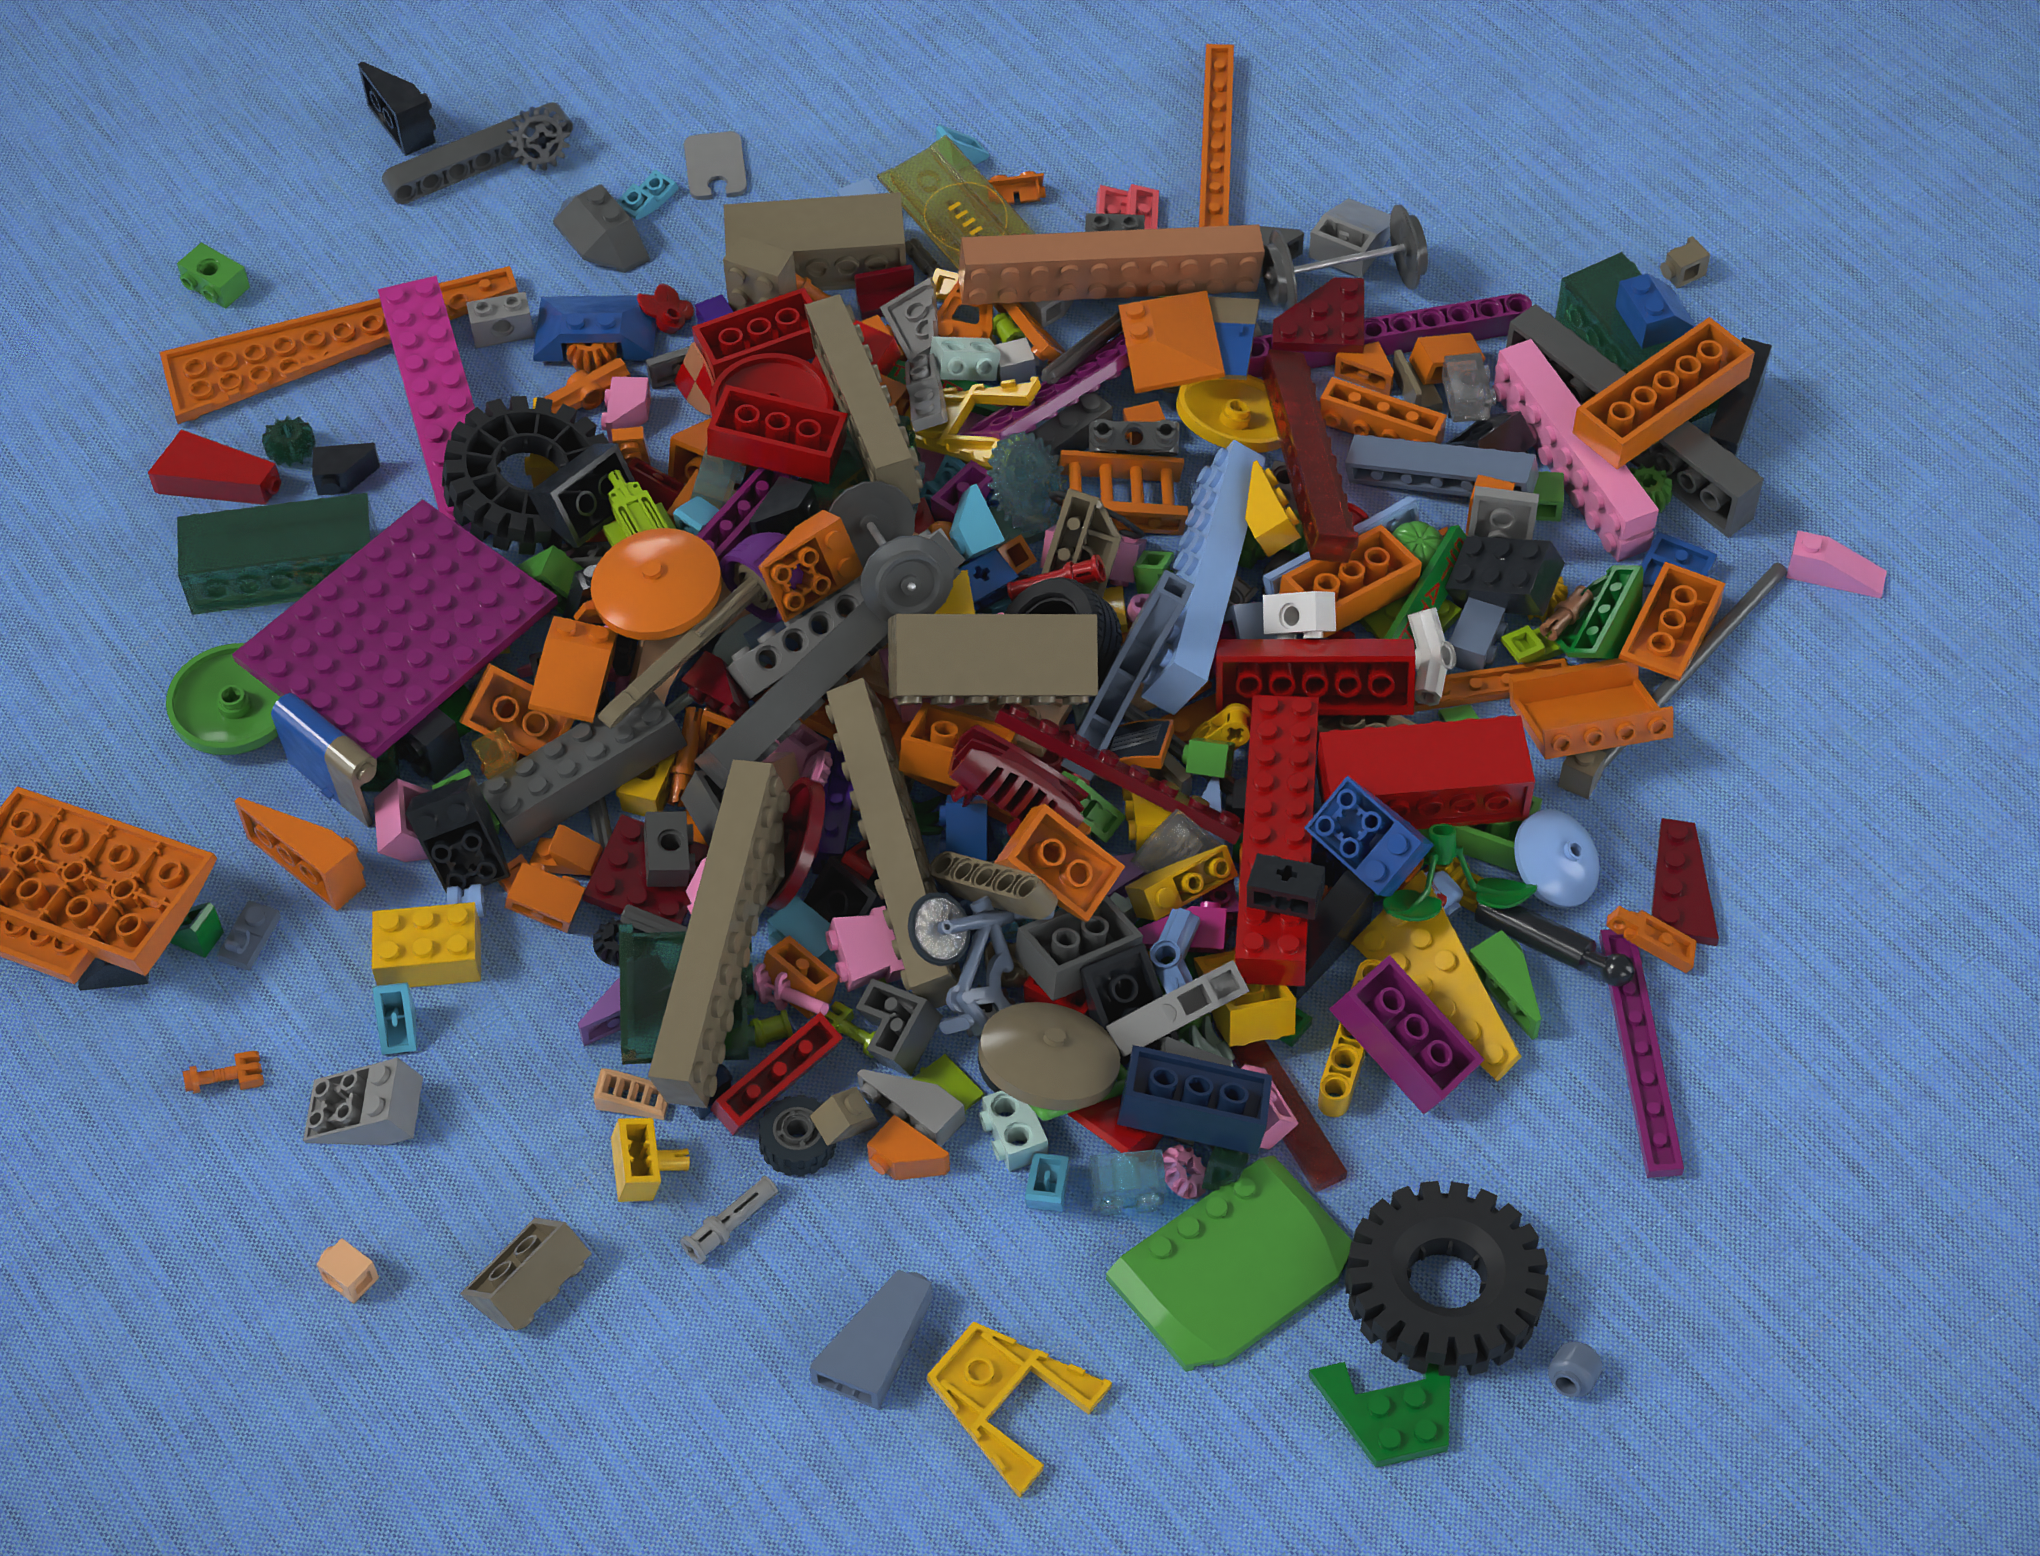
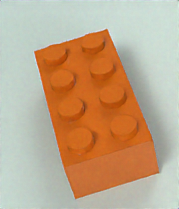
M1381 524L1282 575L1279 594L1308 591L1335 592L1336 631L1323 632V638H1326L1411 593L1419 580L1422 562Z

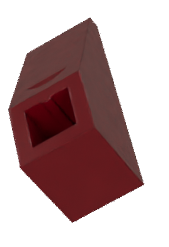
M705 651L681 681L690 688L687 694L698 704L703 705L704 703L711 710L717 713L721 712L725 717L737 721L750 708L748 700L726 668L729 665L718 656Z

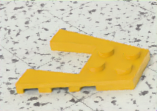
M1031 377L1028 383L1017 384L1015 379L1001 381V386L985 388L982 383L972 385L967 391L958 392L956 387L945 388L943 393L948 422L915 432L911 423V410L909 407L898 426L905 427L909 438V445L969 462L973 460L979 465L993 468L1005 448V445H1001L999 439L983 436L957 435L975 404L1030 406L1041 388V383L1038 377Z
M973 1321L928 1373L927 1382L1015 1494L1021 1498L1043 1471L1044 1464L990 1424L988 1420L1030 1371L1088 1415L1111 1389L1112 1382L1105 1378L1101 1380L1085 1373V1369L1071 1363L1068 1366L1052 1359L1048 1353L1041 1350H1031L1016 1343L1017 1340Z

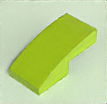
M1527 625L1502 636L1500 640L1518 663L1543 661L1564 653L1554 641L1548 640L1552 631L1544 637L1540 632V627L1532 630Z

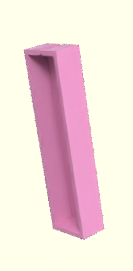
M1532 339L1499 350L1498 361L1495 366V380L1492 386L1495 400L1501 402L1507 412L1521 411L1536 441L1533 447L1537 451L1541 463L1547 465L1551 472L1564 473V490L1569 495L1572 505L1576 509L1578 508L1585 517L1588 527L1599 536L1604 549L1610 552L1617 562L1648 551L1654 534L1652 529L1655 528L1659 512L1657 506L1626 465L1617 470L1572 433L1576 410L1581 405Z

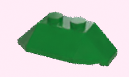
M1612 565L1606 571V575L1598 578L1585 588L1581 595L1589 589L1593 594V600L1579 613V619L1573 625H1568L1560 633L1559 637L1554 640L1555 644L1568 657L1589 659L1619 658V654L1642 609L1644 573L1642 565Z

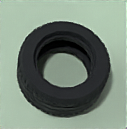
M1049 578L1029 586L1018 594L1004 612V614H1097L1098 689L1111 662L1121 648V624L1114 609L1107 601L1084 584L1070 578Z

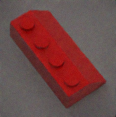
M1122 1095L1067 1114L1140 1166L1144 1165L1164 1136L1163 1134L1117 1125Z

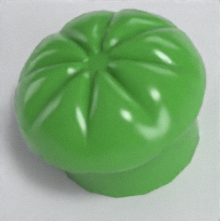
M1411 521L1401 524L1392 533L1396 539L1422 562L1421 576L1443 540L1440 532L1425 522Z

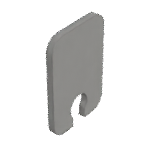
M727 131L692 135L686 138L684 150L691 197L696 200L712 199L711 188L708 185L714 180H723L727 183L725 187L727 197L740 196L746 192L747 182L742 144L738 133Z

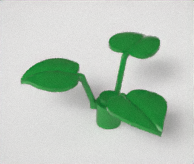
M1436 824L1429 828L1428 840L1434 846L1425 855L1422 867L1426 864L1429 865L1424 891L1420 893L1408 889L1397 890L1391 897H1385L1383 908L1387 914L1406 921H1425L1435 917L1442 909L1441 899L1429 896L1436 864L1448 865L1453 862V858L1456 856L1471 891L1477 892L1476 900L1482 905L1498 909L1517 906L1536 892L1537 885L1503 878H1483L1476 884L1463 855V846L1456 845V828L1450 824Z

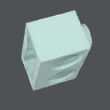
M932 336L930 354L934 353L941 379L996 381L1001 353L989 338Z
M1002 1090L982 1097L983 1111L979 1112L981 1125L985 1132L991 1131L994 1141H992L994 1154L998 1161L1004 1160L1009 1172L1032 1164L1034 1153L1048 1154V1139L1036 1113L1028 1104L1009 1096ZM1003 1112H1009L1012 1115L1003 1117L999 1114ZM1023 1141L1025 1144L1017 1146L1013 1145L1012 1142Z

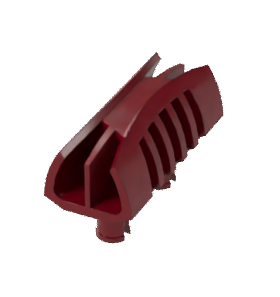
M978 724L968 729L959 737L953 750L948 770L949 777L959 783L951 791V798L954 802H957V800L964 796L962 807H967L979 794L998 808L1010 813L1011 816L1015 817L1007 825V832L1010 837L1013 836L1031 808L1042 804L1049 806L1078 829L1084 820L1080 813L1085 808L1080 801L1086 799L1089 795L1083 788L1025 750Z

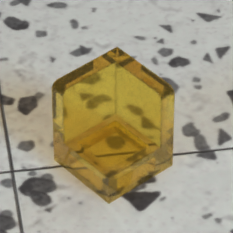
M502 727L472 742L473 749L485 767L484 775L488 780L517 765L518 754Z

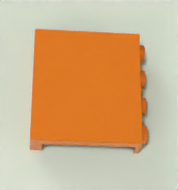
M1614 658L1509 676L1510 706L1517 716L1521 715L1524 728L1545 760L1673 738V707L1660 708L1639 680V666Z

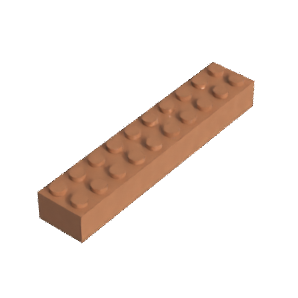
M1259 225L961 237L958 280L962 305L1145 296L1158 297L1207 291V294L1256 292L1258 289L1265 250Z

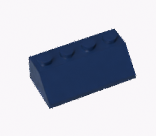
M1133 1045L1122 1092L1117 1125L1258 1155L1267 1127L1272 1075Z

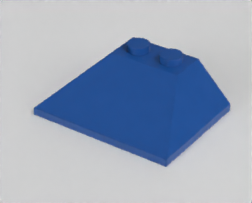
M637 295L541 297L533 360L564 361L566 343L621 342L623 360H646L653 358L657 330L656 318L643 312L638 304Z

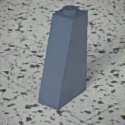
M897 1270L814 1359L809 1368L812 1384L879 1410L933 1299L932 1282L919 1273H906Z

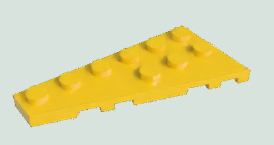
M1421 869L1402 890H1415L1422 893L1427 879L1425 872ZM1431 887L1429 896L1438 898ZM1443 906L1440 913L1425 921L1398 919L1387 914L1383 909L1353 940L1351 944L1367 959L1383 961L1390 955L1483 1057L1484 1061L1480 1066L1497 1082L1522 1057L1503 1020L1499 1016L1488 991L1478 976L1457 932L1447 917Z

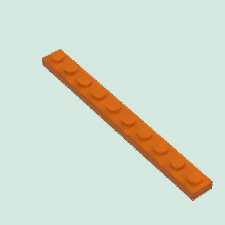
M1206 44L1199 227L1228 226L1234 62V45Z

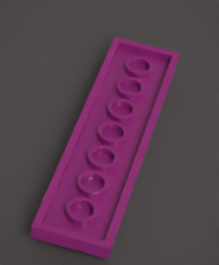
M1124 333L1105 343L1053 385H1049L1046 381L1041 383V388L1030 406L1006 405L960 435L994 437L999 439L1001 445H1005V447L1013 444L1016 436L1035 430L1037 428L1036 424L1040 421L1054 418L1058 415L1059 409L1079 402L1081 395L1098 390L1101 387L1100 383L1117 378L1121 375L1122 369L1130 367Z

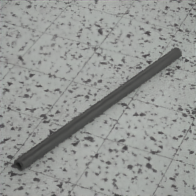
M1774 563L1704 638L1680 681L1668 677L1651 696L1660 708L1669 701L1786 575L1787 570L1782 564ZM1626 746L1601 750L1607 753L1603 770Z

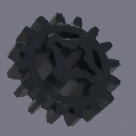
M532 106L529 110L530 114L521 110L519 113L522 119L519 121L512 119L511 122L515 125V128L507 129V133L513 136V139L507 141V145L515 147L510 153L511 156L515 158L520 157L518 163L523 166L528 163V168L535 170L537 165L540 169L547 170V163L557 166L555 158L557 156L565 158L561 150L570 146V144L564 142V138L570 136V132L562 130L566 122L557 120L559 114L554 111L549 113V109L541 107L540 111H538L537 108ZM542 120L549 122L553 129H546L545 123ZM539 134L544 135L542 136V138L538 139V144L533 142L535 141V139L539 138ZM523 148H531L534 157L529 156Z

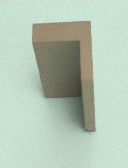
M1402 350L1395 351L1393 361L1394 379L1404 400L1437 412L1442 411L1443 402L1434 384L1423 385L1412 364L1407 362Z

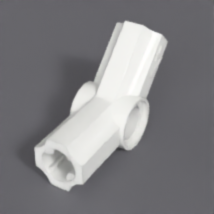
M1436 607L1408 615L1416 644L1415 668L1417 676L1414 699L1417 703H1423L1428 706L1439 704L1440 698H1442L1446 672L1454 668L1456 664V652L1449 641H1445Z

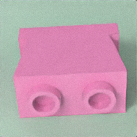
M885 906L873 908L870 915L833 918L828 931H826L828 948L830 951H835L838 960L835 963L836 974L839 975L838 980L840 983H845L847 993L869 984L872 978L879 980L885 977L886 983L898 981L901 978L900 971L905 970L902 959L898 960L892 947V940L896 938L893 929L890 930L883 915V910L886 909Z

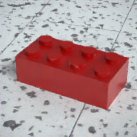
M805 287L692 326L694 342L709 366L714 383L719 375L730 365L752 355L782 353L804 360L816 356L805 304L812 303L813 301Z
M725 385L707 428V455L829 484L846 442L848 413Z

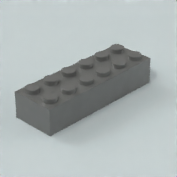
M652 692L644 701L631 710L612 729H609L598 718L600 714L598 712L593 723L584 721L561 736L478 785L497 820L517 850L688 745L675 719L655 692Z

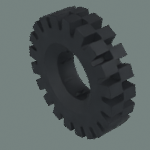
M511 396L509 409L505 407L501 398L486 402L485 413L478 407L467 413L465 424L459 421L451 432V440L447 441L442 472L443 495L447 506H454V518L461 526L471 522L470 533L482 542L490 534H493L492 547L507 552L512 541L519 542L518 554L525 555L535 554L536 543H541L543 550L553 545L561 550L562 540H564L569 548H572L573 546L542 521L528 494L531 490L518 488L506 481L500 474L501 468L498 467V464L513 454L533 453L547 458L558 469H561L593 444L609 443L604 433L595 435L597 425L587 416L575 423L576 409L562 404L556 414L552 413L553 400L537 397L535 409H529L527 396Z
M1438 1181L1421 1182L1418 1195H1414L1409 1186L1396 1190L1392 1193L1391 1204L1382 1198L1370 1208L1369 1218H1362L1355 1230L1353 1242L1351 1241L1345 1276L1346 1294H1350L1348 1306L1353 1319H1362L1360 1331L1371 1344L1379 1339L1383 1341L1381 1348L1383 1355L1396 1363L1405 1354L1410 1357L1408 1369L1423 1374L1426 1373L1429 1363L1438 1365L1439 1376L1457 1377L1459 1366L1466 1365L1469 1375L1472 1376L1487 1372L1491 1359L1498 1367L1513 1358L1515 1347L1517 1346L1522 1350L1532 1337L1534 1326L1537 1327L1547 1293L1549 1275L1545 1274L1548 1263L1544 1248L1537 1249L1539 1236L1532 1225L1529 1223L1520 1227L1522 1214L1510 1203H1507L1500 1210L1496 1209L1498 1196L1481 1188L1475 1199L1467 1197L1469 1184L1451 1181L1449 1193H1441ZM1432 1255L1457 1257L1471 1265V1268L1475 1269L1482 1281L1479 1293L1481 1295L1472 1303L1469 1301L1463 1307L1444 1308L1432 1305L1423 1300L1420 1294L1416 1293L1411 1287L1409 1281L1412 1269L1410 1268L1417 1261H1423L1425 1257Z

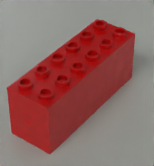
M1501 715L1495 718L1484 719L1467 718L1449 722L1433 721L1413 725L1398 724L1396 726L1377 728L1364 727L1354 730L1334 729L1328 732H1320L1316 775L1322 806L1346 776H1350L1417 830L1429 829L1436 824L1466 826L1524 821L1529 817L1535 778L1521 715Z

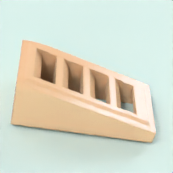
M601 1068L593 1096L596 1110L661 1120L665 1119L669 1103L665 1101L651 1080L612 1069ZM610 1088H614L613 1095L608 1094ZM623 1090H629L627 1099L622 1098ZM638 1092H643L641 1103L636 1102ZM652 1094L658 1095L655 1107L649 1105Z

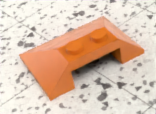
M1207 291L1118 305L1135 394L1225 377Z

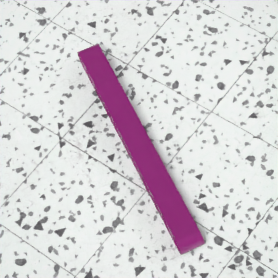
M1515 293L1365 318L1364 345L1379 341L1385 355L1388 356L1394 355V352L1397 350H1402L1403 353L1412 352L1419 337L1471 333L1475 341L1507 336L1510 321L1532 307V301L1524 294ZM1272 334L1257 336L1253 340L1248 375L1263 377L1335 365L1337 353L1272 350Z

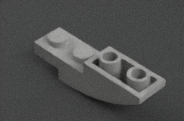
M934 353L913 356L908 362H905L906 387L910 396L911 423L914 431L917 432L948 422L941 378Z
M1234 960L1109 1024L1106 1028L1123 1058L1131 1054L1133 1045L1144 1047L1248 993L1249 989Z

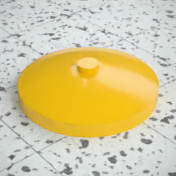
M1247 375V380L1217 378L1181 385L1176 400L1177 413L1183 423L1196 435L1223 448H1227L1233 440H1236L1257 453L1277 450L1291 441L1298 424L1297 410L1291 400L1275 386L1251 375Z

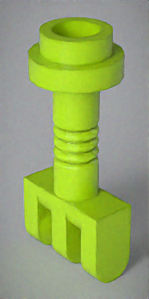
M835 1001L831 1005L833 1012L828 1010L824 1017L839 1034L843 1033L863 1045V1053L870 1058H874L867 1050V1047L876 1031L870 1034L851 1023L855 1018L853 1010Z

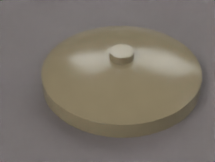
M1020 1003L998 1011L986 1022L978 1046L981 1066L989 1079L998 1088L1023 1103L1043 1109L1076 1110L1098 1103L1113 1089L1120 1069L1118 1048L1112 1037L1102 1026L1078 1011L1050 1003Z

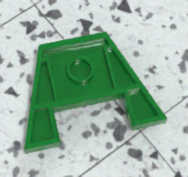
M1345 1362L1309 1370V1378L1375 1468L1448 1452L1450 1376H1439L1437 1364L1429 1363L1426 1373H1422L1424 1378L1422 1380L1356 1395Z

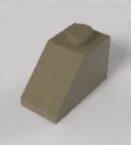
M857 1086L832 1095L810 1115L827 1146L874 1129L879 1125Z

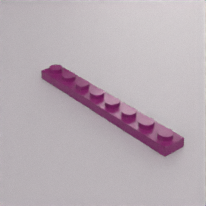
M1611 929L1600 930L1599 941L1602 954L1605 956L1624 954L1632 960L1635 968L1634 977L1628 984L1624 986H1611L1608 984L1646 1177L1682 1176L1684 1165L1639 947L1624 938V934L1618 935Z

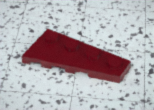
M1662 818L1659 828L1651 915L1696 940L1698 944L1717 946L1719 937L1696 825L1693 822Z

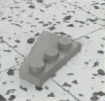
M931 277L880 307L908 360L918 354L929 355L932 336L938 337L936 284Z

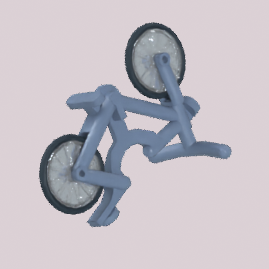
M939 892L928 893L915 902L908 918L909 938L913 948L921 958L937 966H948L957 962L968 948L970 931L975 930L958 984L949 989L946 997V1003L953 1012L958 1013L959 1016L944 1019L939 1023L940 1030L944 1034H951L970 1028L980 1041L982 1030L989 1018L979 1005L991 1003L997 1012L1012 1006L1004 997L1001 989L1002 972H1011L1014 967L1001 928L1009 923L1033 918L1006 910H994L989 896L982 897L973 902L970 907L974 914L967 916L962 906L953 897ZM1055 910L1042 920L1052 919L1055 915ZM989 936L995 955L988 962L986 987L971 989ZM978 1055V1065L983 1080L992 1091H1001L984 1072Z

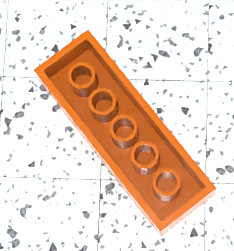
M1708 317L1579 406L1576 410L1572 433L1618 470L1749 378L1755 352L1712 318Z

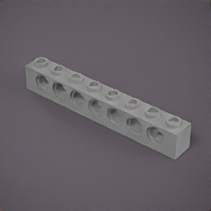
M939 528L932 534L929 529L919 534V536L930 539L939 531L950 542L942 528ZM861 579L856 583L851 581L837 590L839 594L831 599L825 597L811 606L812 611L805 616H802L800 613L786 623L784 622L786 628L776 633L772 629L758 639L760 645L750 650L746 646L731 656L733 662L726 669L748 701L776 684L846 618L839 614L837 605L846 606L851 613L864 601L860 591ZM817 621L822 624L824 634L815 633L811 627V622ZM785 638L795 640L798 644V651L789 650L785 645ZM759 655L769 657L772 662V668L762 667L759 663Z

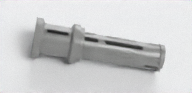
M763 1176L761 1180L738 1197L718 1216H708L704 1219L702 1227L690 1237L685 1235L680 1240L688 1256L697 1264H702L709 1252L719 1244L724 1245L729 1241L730 1232L773 1196L778 1194L776 1185L767 1176Z

